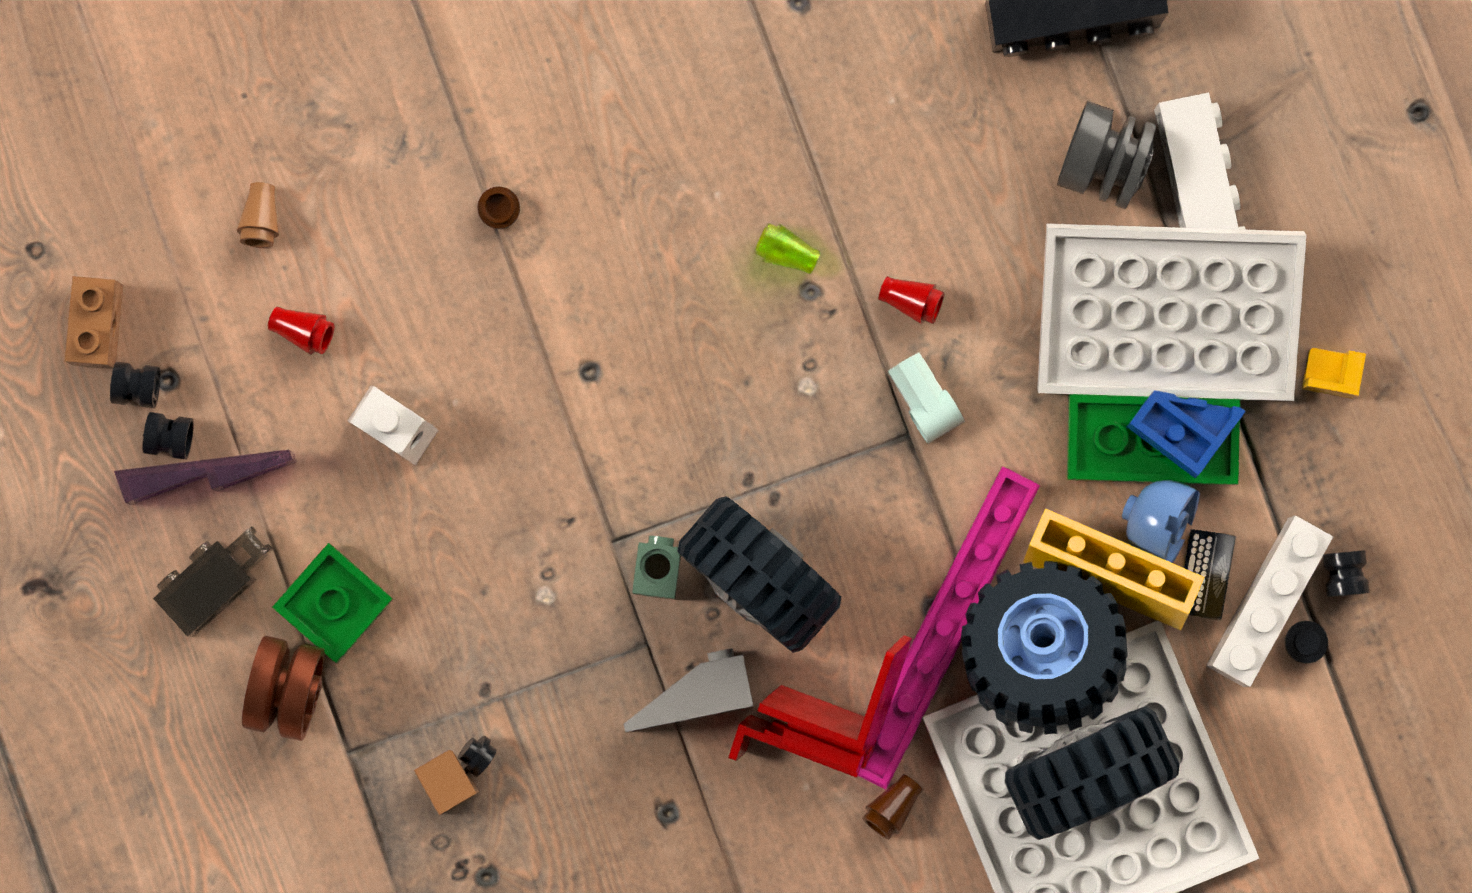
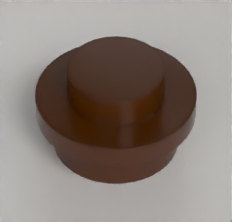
M497 186L486 190L478 201L477 208L481 220L493 229L510 227L515 223L520 214V203L517 196L505 187Z

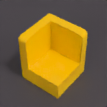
M1318 348L1310 349L1302 389L1349 399L1359 396L1366 354L1350 350L1346 353H1339Z

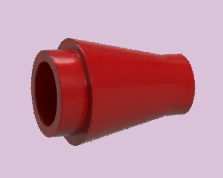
M887 276L881 286L878 300L888 303L920 324H923L924 321L934 324L941 310L945 293L937 290L936 284L899 280Z
M278 306L274 308L268 321L269 331L279 334L310 355L314 352L319 354L326 352L333 338L335 328L334 323L328 321L326 315L287 310Z

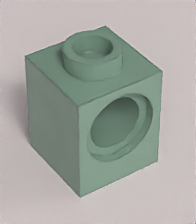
M649 536L648 543L639 542L632 594L675 600L681 555L677 552L678 547H673V538ZM662 555L669 560L670 570L664 578L653 579L647 575L645 565L651 556Z

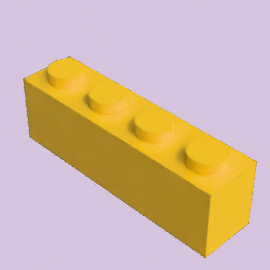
M1046 508L1023 561L1024 563L1032 562V566L1037 569L1044 568L1045 561L1058 562V570L1067 571L1069 565L1082 569V579L1087 581L1089 577L1094 576L1103 584V592L1105 594L1111 593L1118 604L1178 630L1182 629L1205 578Z

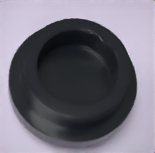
M1301 621L1292 625L1287 631L1285 648L1289 656L1295 661L1304 664L1313 663L1321 659L1326 653L1328 637L1325 630L1319 624L1312 621Z
M482 736L478 741L471 738L460 751L458 759L462 761L461 766L466 774L470 772L475 777H478L494 758L497 750L490 745L491 740L488 737Z

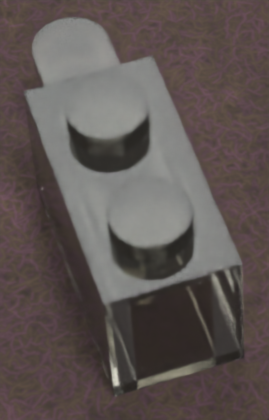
M253 526L241 534L228 547L220 541H216L213 545L206 541L189 556L193 563L181 574L174 570L157 585L161 592L153 599L187 637H194L256 581L249 571L264 559L273 548L269 544L264 546L255 536L257 531ZM241 547L251 556L244 564L234 555Z

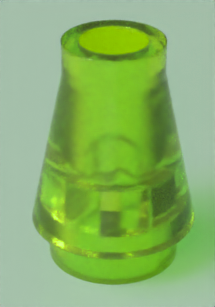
M767 223L754 251V254L762 257V262L801 270L808 274H811L814 270L821 251L812 248L781 223L777 226Z

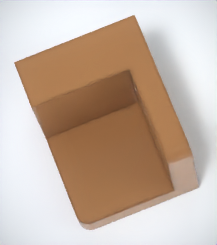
M452 750L442 753L414 770L439 815L479 793L472 778H468Z

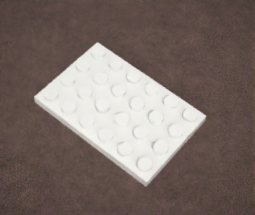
M1046 224L1038 393L1150 396L1156 390L1175 394L1177 397L1294 401L1306 248L1305 232Z

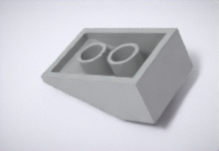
M733 648L707 653L709 662L700 663L625 722V732L753 706L743 655L734 656Z

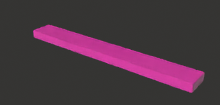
M1003 466L1001 467L908 650L882 731L877 735V742L872 757L869 759L865 769L860 768L858 776L885 790L887 789L961 643L962 626L967 624L965 614L970 603H978V592L986 583L991 584L1040 485Z

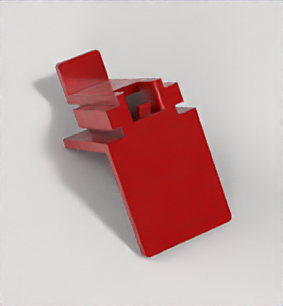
M903 635L886 652L865 716L780 685L759 704L757 711L788 724L777 720L771 723L753 715L747 716L738 726L728 758L734 761L739 760L746 753L751 738L857 778L860 768L865 769L869 759L872 757L877 742V735L882 731L912 638Z

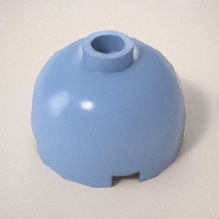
M1162 480L1144 487L1138 497L1131 495L1122 513V519L1128 521L1126 534L1130 545L1173 563L1186 540L1181 539L1187 523L1192 526L1199 504V491L1181 482Z

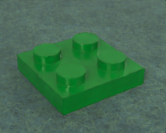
M328 543L272 608L314 645L323 648L325 654L338 664L394 599L332 544Z

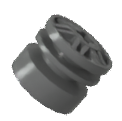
M1087 101L1068 148L1057 186L1084 194L1093 178L1101 180L1099 200L1106 202L1113 185L1120 187L1115 206L1126 209L1131 198L1141 188L1154 152L1153 138L1156 125L1146 121L1138 139L1131 137L1136 120L1135 117L1129 116L1121 130L1117 132L1111 130L1114 110Z

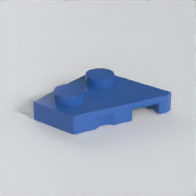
M1154 390L1127 425V428L1192 477L1196 478L1246 411L1241 407L1232 406L1227 408L1207 404L1206 400L1196 398L1182 399L1178 398L1175 394Z

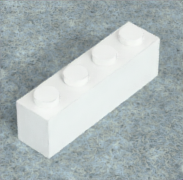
M1209 93L1159 103L1154 110L1180 228L1246 230L1244 226L1238 227L1235 211L1240 210V199L1236 186H1229L1226 169L1231 168V158L1227 144L1220 145L1217 128L1222 127V117L1218 103H1211Z
M1297 516L1287 519L1206 666L1242 687H1250L1333 536Z

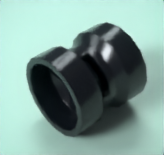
M116 362L113 367L110 383L111 403L126 405L130 400H133V402H137L141 407L155 409L160 391V367L145 365L142 369L137 368L134 370L130 363Z
M149 412L143 434V453L158 455L161 452L170 453L173 458L187 460L193 439V419L179 416L175 420L167 419L164 414Z
M1365 550L1323 554L1324 568L1330 571L1329 581L1326 583L1327 597L1370 593L1369 580L1364 577L1362 568L1367 564Z

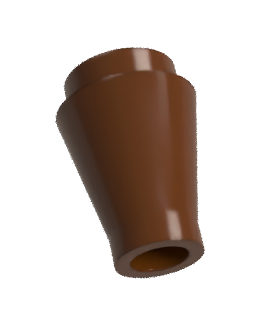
M902 774L897 782L866 806L867 812L862 817L863 821L880 836L889 840L894 833H900L917 797L923 789L912 778Z

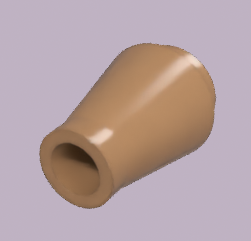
M263 182L250 184L249 194L236 230L240 234V243L256 248H268L274 245V238L279 236L274 185Z

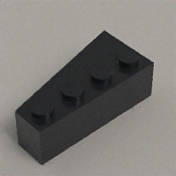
M986 0L985 2L992 52L1003 51L1004 57L1024 55L1029 53L1028 47L1045 45L1046 51L1061 50L1070 47V41L1087 39V44L1089 45L1102 44L1112 41V35L1129 33V38L1151 36L1154 34V29L1161 26L1169 13L1167 0Z

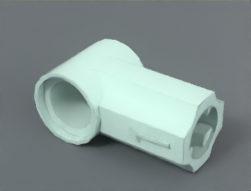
M919 352L888 371V374L910 408L909 414L915 426L928 444L965 422L956 403L945 389H941Z

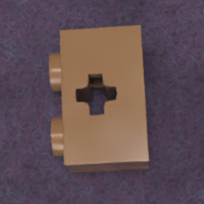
M72 276L65 362L73 366L113 369L118 349L123 285L114 279Z

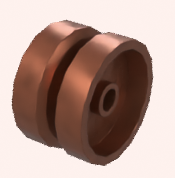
M265 635L258 646L251 668L242 711V726L246 729L264 733L272 726L279 708L277 727L280 736L303 741L320 695L325 651L323 648L302 644L294 652L289 665L290 650L287 641Z

